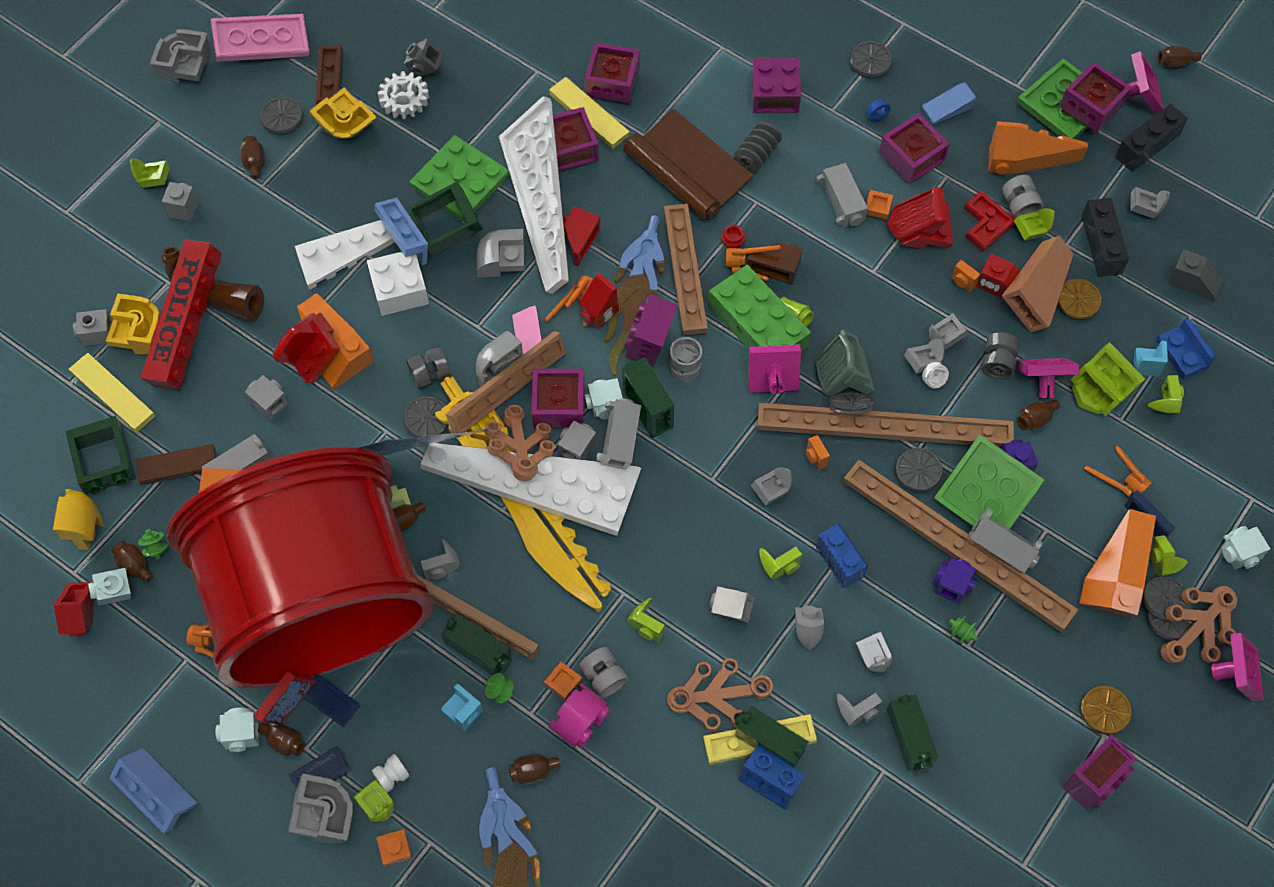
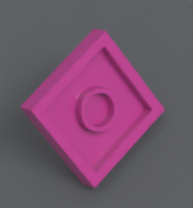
M1140 51L1132 54L1137 81L1128 84L1132 89L1127 99L1141 94L1153 112L1158 114L1164 109L1157 76ZM1119 87V93H1121L1123 89Z
M800 345L749 347V393L771 392L776 394V391H778L780 394L784 391L799 390Z
M1067 358L1016 359V370L1027 376H1039L1038 397L1047 398V396L1049 398L1055 397V375L1079 374V364Z
M1242 633L1230 634L1233 661L1212 664L1214 679L1217 681L1235 678L1236 687L1252 702L1264 701L1258 648Z

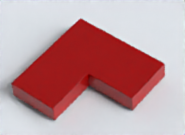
M982 191L964 206V210L979 221L977 225L966 233L965 238L982 252L1015 225V218Z

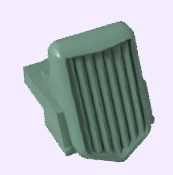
M842 330L815 361L823 392L827 396H833L851 387L864 394H869L875 391L863 347L860 346L858 336Z

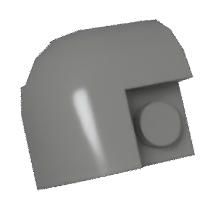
M176 30V33L167 36L165 39L160 38L150 62L152 69L162 78L171 82L179 83L180 79L199 81L203 68L208 67L210 58L208 34L192 30Z
M524 229L491 231L480 240L476 253L477 278L501 277V272L525 271Z
M509 331L503 332L485 345L478 353L475 368L479 387L483 386L523 355L522 343Z
M302 774L294 797L288 834L312 838L314 841L323 843L346 842L353 813V801L351 802L348 792L340 785L341 783L327 778Z

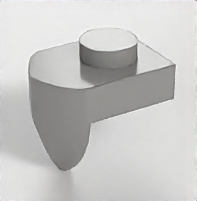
M1135 187L1130 192L1131 211L1150 218H1156L1166 207L1170 192L1163 190L1158 194H1154Z
M953 313L929 328L930 341L933 339H943L945 350L968 335L966 329Z
M933 339L927 345L908 348L904 356L916 373H922L930 363H942L945 354L943 339Z
M782 467L776 468L756 479L751 484V487L765 506L783 497L792 486L791 470Z
M442 539L445 554L421 561L426 580L444 578L448 573L454 572L460 566L456 551L445 539Z
M813 606L795 608L798 639L810 651L819 643L823 636L824 618L822 608Z
M881 632L855 642L867 670L885 672L892 664L893 657Z
M840 693L837 694L840 712L849 726H854L862 720L869 722L879 714L878 710L882 700L876 693L854 707Z

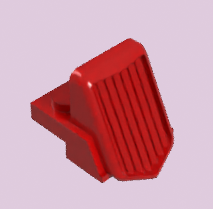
M932 188L898 203L893 208L887 226L894 236L901 240V245L923 249L926 245L949 249L953 245L949 203H945L942 188Z
M311 313L281 337L273 352V358L278 363H292L306 384H313L340 350V347L332 338L331 334L334 330L322 313H318L317 316L315 313Z

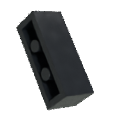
M1169 104L1121 142L1115 158L1131 172L1135 171L1180 136L1188 118L1172 104Z
M1112 198L1088 200L1081 217L1098 277L1122 275L1129 257Z

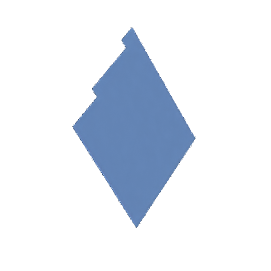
M492 429L384 440L356 448L372 450L384 456Z

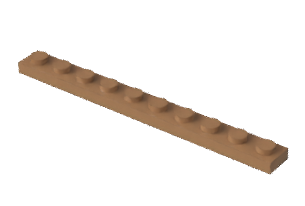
M759 403L757 430L972 445L980 434L1000 448L1014 440V422L1006 420L881 411L843 414L826 407Z
M858 460L844 477L843 483L952 558L967 561L971 567L976 568L975 574L1062 633L1078 611L1077 608L1026 573L1021 572L971 540L969 534L862 461Z

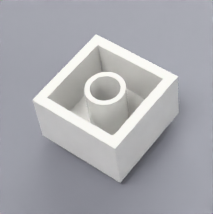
M402 252L367 260L381 316L429 304L416 254L405 257Z

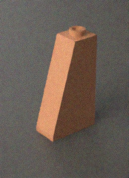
M1060 235L1043 241L1002 295L1030 333L1050 326L1073 258V252Z

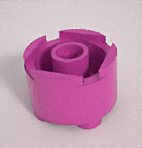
M581 683L579 690L575 689L557 712V715H559L558 719L555 722L552 720L548 728L574 748L579 746L583 749L592 737L593 730L591 728L594 725L600 727L607 718L610 708L607 707L609 703Z

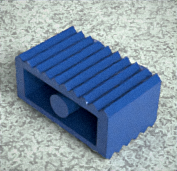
M836 524L819 534L816 549L822 554V558H825V562H828L827 566L831 567L830 570L834 571L833 574L837 575L836 579H840L839 583H842V587L846 588L865 577L868 564L840 524Z

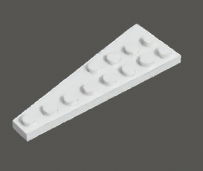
M543 96L499 136L545 291L553 294L566 284L569 279L552 102L550 98Z
M438 443L429 444L420 469L615 536L618 535L641 468L629 465L626 470L601 465V462L551 456L545 458L537 465V474L530 481H520L514 477L512 466L498 456L491 455L488 449ZM509 452L517 457L516 452Z

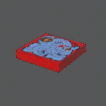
M287 671L256 711L254 717L264 723L284 724L315 683V680L306 674Z

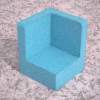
M1161 341L1157 349L1136 348L1134 351V368L1141 375H1161L1168 363L1167 341Z
M457 683L453 687L455 694L446 702L441 710L460 728L466 731L483 712V708L475 697Z

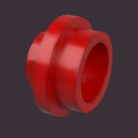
M730 225L723 230L721 240L729 248H738L745 242V232L738 225Z

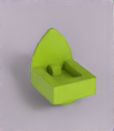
M139 159L130 160L132 175L140 187L165 185L170 169L166 161L145 164Z
M1044 208L1036 212L1019 215L1014 222L1024 241L1045 236L1052 228L1055 211Z
M1168 375L1161 386L1163 399L1148 403V407L1162 413H1180L1184 389L1179 384L1178 375Z
M1165 535L1154 537V545L1150 550V557L1155 573L1158 576H1165L1182 570L1188 561L1175 557V550Z
M797 547L792 548L775 560L763 548L759 549L762 565L771 579H777L785 573L790 575L800 567L802 553Z
M648 598L631 612L627 622L644 639L649 641L654 639L660 642L664 635L665 625L645 614L652 601V598Z
M376 779L353 797L354 801L371 822H383L390 819L395 808L393 800Z

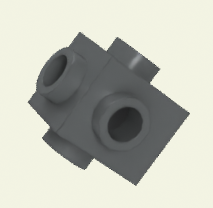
M427 38L417 44L413 43L408 48L404 65L411 69L412 73L421 77L433 74L437 71L445 52Z

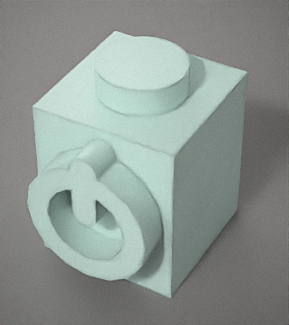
M617 378L611 380L601 379L588 384V394L584 395L587 410L592 409L594 418L600 417L601 419H609L610 409L605 408L606 401L615 402L616 399H623Z
M1246 526L1239 527L1225 535L1224 539L1226 542L1221 547L1225 560L1231 563L1234 570L1243 566L1245 569L1256 566L1270 550L1259 529L1254 527L1248 530Z
M125 568L92 575L93 583H89L88 586L91 599L97 598L98 606L131 599Z
M233 708L225 712V715H220V725H216V738L226 750L242 752L246 750V747L259 746V732L257 731L259 720L254 717L255 713L251 712V709Z

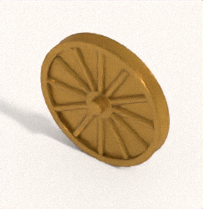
M1071 279L1064 282L1057 304L1067 316L1075 319H1087L1098 312L1102 303V297L1099 289L1093 283L1084 279Z
M1094 687L1087 692L1082 700V716L1087 725L1096 732L1108 735L1116 734L1122 731L1130 722L1132 716L1130 702L1120 690L1114 687Z

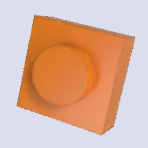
M870 190L866 203L868 207L867 215L887 220L893 195Z
M960 260L955 265L951 279L959 287L971 292L977 286L980 273L963 260Z
M818 435L809 438L805 453L811 464L814 463L819 471L828 466L830 455Z
M560 662L544 681V685L566 701L583 680L579 674L563 662Z
M404 829L377 837L384 867L412 859Z

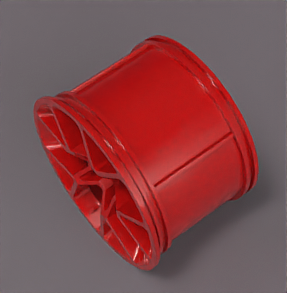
M331 447L302 451L274 458L238 471L210 485L188 500L171 518L167 526V538L171 547L180 553L184 565L192 572L216 649L213 654V662L217 669L218 678L223 684L244 689L274 687L287 671L306 674L313 678L316 674L327 673L386 650L412 634L430 617L433 610L432 600L427 586L417 578L391 506L393 496L390 487L392 470L384 456L363 448Z

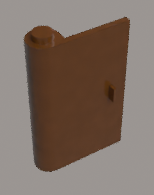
M674 108L644 136L639 133L630 136L623 147V151L683 203L688 204V207L703 220L715 218L720 208L754 178L751 172Z

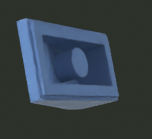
M966 82L922 105V109L934 125L973 109L976 97Z

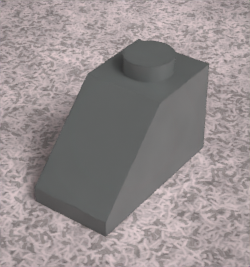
M1183 249L1168 283L1215 301L1223 279L1206 257Z

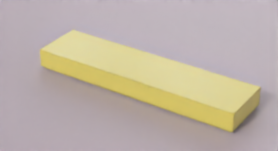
M567 77L549 89V95L566 110L584 107L594 134L612 150L629 137V131Z
M89 353L69 368L70 372L136 433L155 417V414Z
M810 714L777 721L808 740V745L817 742ZM736 729L703 736L709 765L750 757L755 748L735 736Z

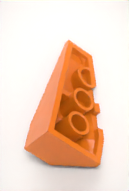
M997 121L989 146L988 173L1000 175L1016 174L1083 161L1088 143L1066 136L1056 138L1048 135V131L1042 129L1039 132L1029 130V125L1022 123Z
M318 293L297 306L301 320L311 313H315L316 316L318 313H322L334 330L331 336L340 347V350L320 374L333 390L374 363L369 346Z
M1132 509L1128 510L1112 538L1085 577L1079 600L1080 605L1129 618L1138 615L1144 591L1156 519L1155 515Z

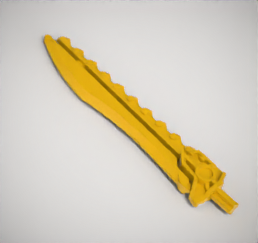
M449 376L444 378V381L440 383L451 400L441 411L435 412L436 418L443 424H449L446 413L473 393L468 391L463 393L453 376L451 378ZM495 409L467 430L468 432L485 429L487 422L495 421L501 425V431L508 435L507 427H504L505 425ZM449 425V427H448V428H449V432H450V433H453L452 430H451V427H450V425ZM485 431L456 439L465 447L488 449L487 444L494 438L487 437ZM504 446V450L508 452H514L510 448ZM501 497L521 535L527 551L538 565L570 594L595 609L596 612H601V601L577 569L580 568L602 597H606L611 591L610 583L597 579L596 576L599 573L598 565L585 561L587 549L573 542L574 538H576L575 530L562 526L563 517L537 509L572 556L570 560L531 506Z

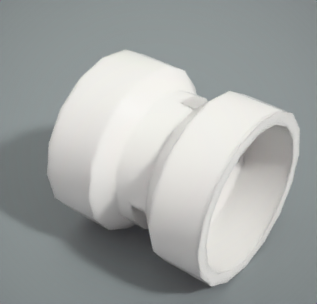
M395 754L387 758L384 767L378 765L371 770L386 793L394 788L395 781H404L410 777Z

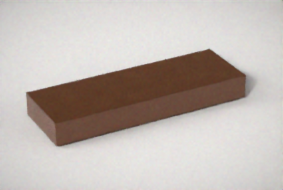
M319 46L316 105L326 97L330 99L341 90L342 46Z
M213 444L138 458L136 459L138 482L140 485L201 474V467L216 458L215 447Z

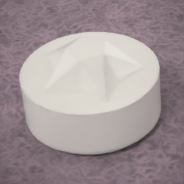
M933 362L924 369L922 379L929 387L939 388L946 383L949 372L941 363Z

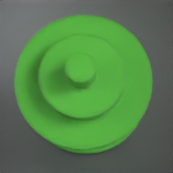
M148 529L145 531L146 534L139 539L138 545L145 546V549L142 551L144 556L159 559L160 555L168 547L167 543L160 541L163 539L164 534Z
M966 615L962 619L959 617L955 621L951 618L949 621L952 625L950 637L959 636L961 638V645L964 641L968 643L972 639L976 642L978 636L975 635L977 629L974 628L977 623L968 624L966 622Z
M496 673L486 681L485 694L489 699H494L497 703L502 704L513 695L514 682L510 678H505L503 674Z

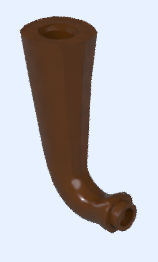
M174 246L165 248L161 256L170 281L172 280L181 252ZM214 280L206 303L252 322L262 312L264 294L258 285Z

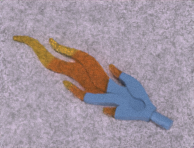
M655 215L651 216L647 231L644 230V233L624 251L618 272L614 277V283L618 284L624 278L631 264L634 265L629 276L617 289L619 311L609 319V331L604 337V342L609 343L615 336L618 316L623 312V330L611 349L609 356V366L613 376L617 375L616 363L619 355L626 348L624 345L641 301L647 294L648 296L650 294L657 296L658 294L653 263L656 265L659 275H662L664 272V256L656 233L660 218Z
M496 767L488 768L485 771L490 791H488L487 802L481 816L479 835L484 849L486 867L491 866L493 857L492 836L495 835L499 842L494 887H529L526 876L527 862L532 866L536 887H541L540 864L537 852L530 841L515 825V822H517L527 832H530V822L523 810L507 796L503 787L501 788Z

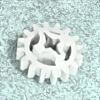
M404 71L401 72V76L393 73V79L385 78V84H380V91L378 92L380 106L385 108L386 114L392 112L394 118L399 114L402 115L403 119H406L407 114L415 117V111L422 113V106L428 105L429 92L427 84L422 82L421 76L414 78V73L412 72L409 76H405Z

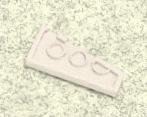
M379 220L297 245L295 249L308 288L311 290L321 280L325 278L329 280L336 276V272L354 266L357 264V260L365 256L370 257L395 243L382 221Z

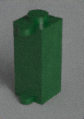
M459 613L447 622L446 629L441 635L444 643L491 675L500 673V671L505 672L512 662L510 647Z
M904 695L897 700L890 701L887 712L908 771L916 769L917 772H924L932 769L939 756L917 695Z
M753 706L747 712L742 711L734 724L737 727L735 734L737 738L753 748L761 746L794 768L805 752L809 742Z

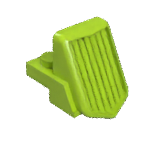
M1109 342L1079 370L1078 375H1074L1070 380L1073 382L1072 389L1078 407L1095 414L1107 416L1145 378Z

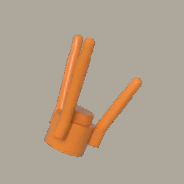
M781 246L745 249L727 248L726 267H732V273H735L741 269V266H746V254L781 250ZM756 273L762 280L768 281L769 278L767 276Z
M585 275L581 276L577 284H574L569 293L548 314L545 321H550L564 305L569 308L576 299L581 301L593 278ZM583 322V326L587 327L588 324Z
M1115 446L1117 454L1132 471L1124 480L1128 484L1127 486L1089 466L1084 467L1085 471L1123 491L1128 497L1137 490L1142 494L1152 484L1119 446Z
M192 624L187 633V644L195 646V652L213 658L214 652L206 648L213 644L209 626L206 624L202 626Z

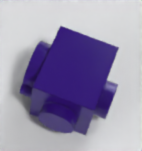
M1015 439L1002 447L1003 451L1032 471H1035L1038 462L1030 441L1023 442L1022 440Z
M951 557L949 563L943 561L933 581V584L938 586L935 594L960 604L965 592L971 594L977 579L972 578L976 568L971 567L967 561L962 559L956 560Z

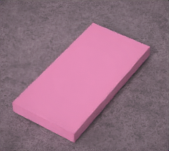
M303 14L211 18L216 62L309 56Z

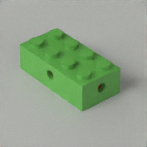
M748 265L709 290L708 306L748 350L749 347L800 345L802 352L809 347L810 330Z

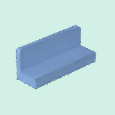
M398 198L375 203L374 211L404 256L416 254L421 265L427 264L428 243Z
M139 749L119 758L109 777L164 834L173 830L181 814L195 808L197 801L145 749Z

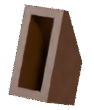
M778 242L771 246L780 245L781 250L752 253L748 256L747 265L755 273L793 285L801 262L803 249L791 243Z

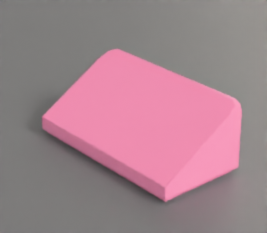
M531 306L512 315L515 337L522 343L523 354L542 341L536 306Z

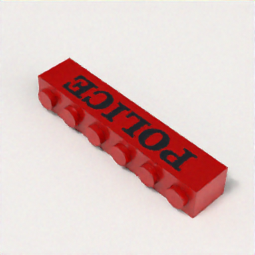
M184 240L140 377L153 387L179 390L181 382L184 380L185 369L192 355L194 340L199 332V324L203 312L206 310V302L210 289L214 284L217 267L221 262L222 252L211 243Z

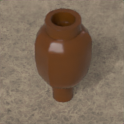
M1169 46L1158 52L1157 59L1158 63L1163 64L1165 68H1181L1189 65L1192 61H1201L1202 54L1201 52H1192L1189 48L1183 46Z
M247 136L243 138V143L239 149L240 158L243 166L250 170L251 179H259V169L264 163L263 146L257 141L256 137Z
M1055 399L1049 403L1045 401L1033 403L1021 411L1020 416L1017 418V423L1023 430H1035L1052 419L1053 411L1059 409L1060 404Z
M422 501L413 506L403 504L393 508L400 531L402 532L413 525L417 515L426 511Z
M120 541L112 548L111 552L114 554L116 565L120 569L125 568L127 575L132 577L139 576L144 583L151 580L153 575L146 569V559L134 544H126L124 541Z
M263 722L258 727L257 731L266 736L269 747L284 756L293 754L299 756L306 746V742L302 740L300 732L289 726L276 724L271 727Z
M532 754L517 758L513 765H509V772L512 782L518 781L520 784L526 785L543 780L548 776L550 770L561 768L559 757L547 759L543 755Z

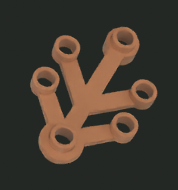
M510 405L504 412L503 422L511 427L513 438L501 431V425L498 422H487L485 429L492 430L485 431V435L489 438H494L489 442L488 452L510 464L516 479L530 481L537 474V465L545 458L551 457L554 454L555 444L546 440L550 437L551 426L547 423L537 424L535 433L525 440L522 429L525 416L523 409L518 405ZM541 442L538 452L528 458L527 452ZM504 446L516 452L517 457L504 450Z
M1227 586L1217 587L1212 593L1200 592L1195 587L1185 589L1182 592V599L1186 604L1191 605L1202 602L1211 605L1205 611L1183 609L1180 605H1172L1166 609V618L1171 622L1180 620L1195 622L1177 641L1164 643L1161 647V656L1167 663L1182 661L1186 655V648L1203 631L1201 657L1207 663L1216 662L1220 659L1221 653L1219 648L1215 646L1214 618L1219 614L1220 631L1217 634L1218 641L1223 645L1231 644L1230 634H1236L1231 628V611L1237 605V596ZM1190 592L1194 595L1193 600L1189 596ZM1173 609L1177 611V618L1173 615ZM1225 633H1228L1229 641L1225 638ZM1174 648L1177 649L1178 655L1174 653ZM1209 650L1212 651L1213 658L1209 656Z
M727 658L723 661L721 670L706 690L694 692L702 680H707L711 676L712 669L710 664L700 662L696 665L695 673L685 686L675 687L669 692L667 703L673 712L679 714L689 712L704 723V727L708 732H716L720 728L721 723L719 716L707 713L697 703L707 702L731 719V724L737 728L734 725V717L740 715L743 710L735 709L724 700L746 696L766 699L772 693L773 683L769 677L759 675L753 679L751 684L721 688L730 676H734L738 671L737 661L733 658ZM733 664L735 669L728 671L725 665ZM704 667L708 670V673L702 675L698 670ZM762 685L766 688V692L759 693L756 688ZM683 697L686 702L680 705L676 702V699ZM714 719L717 721V725L710 727L707 721Z

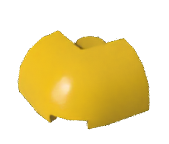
M345 88L341 89L330 99L326 97L309 111L310 116L324 131L337 139H349L358 135L377 118L361 100L358 102Z
M117 294L110 313L113 322L107 335L106 343L112 347L132 349L135 354H148L160 318L157 307L149 299Z
M66 489L65 497H59L53 531L61 540H72L79 550H90L91 541L95 539V526H104L103 515L90 497L82 492Z

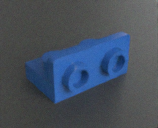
M1189 318L1183 320L1179 327L1159 335L1156 339L1158 344L1161 341H1167V357L1182 380L1207 370L1215 359L1213 349L1210 345L1206 344L1200 335L1198 327L1192 324Z
M757 746L743 766L739 780L786 810L805 775L766 749Z

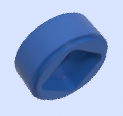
M878 99L868 106L866 114L872 122H878L887 117L891 107L886 100Z

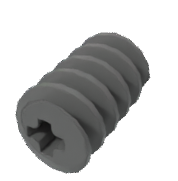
M758 123L740 145L739 149L735 151L734 159L753 175L756 174L758 169L762 167L763 162L772 154L773 149H776L778 143L781 142V132L769 123Z

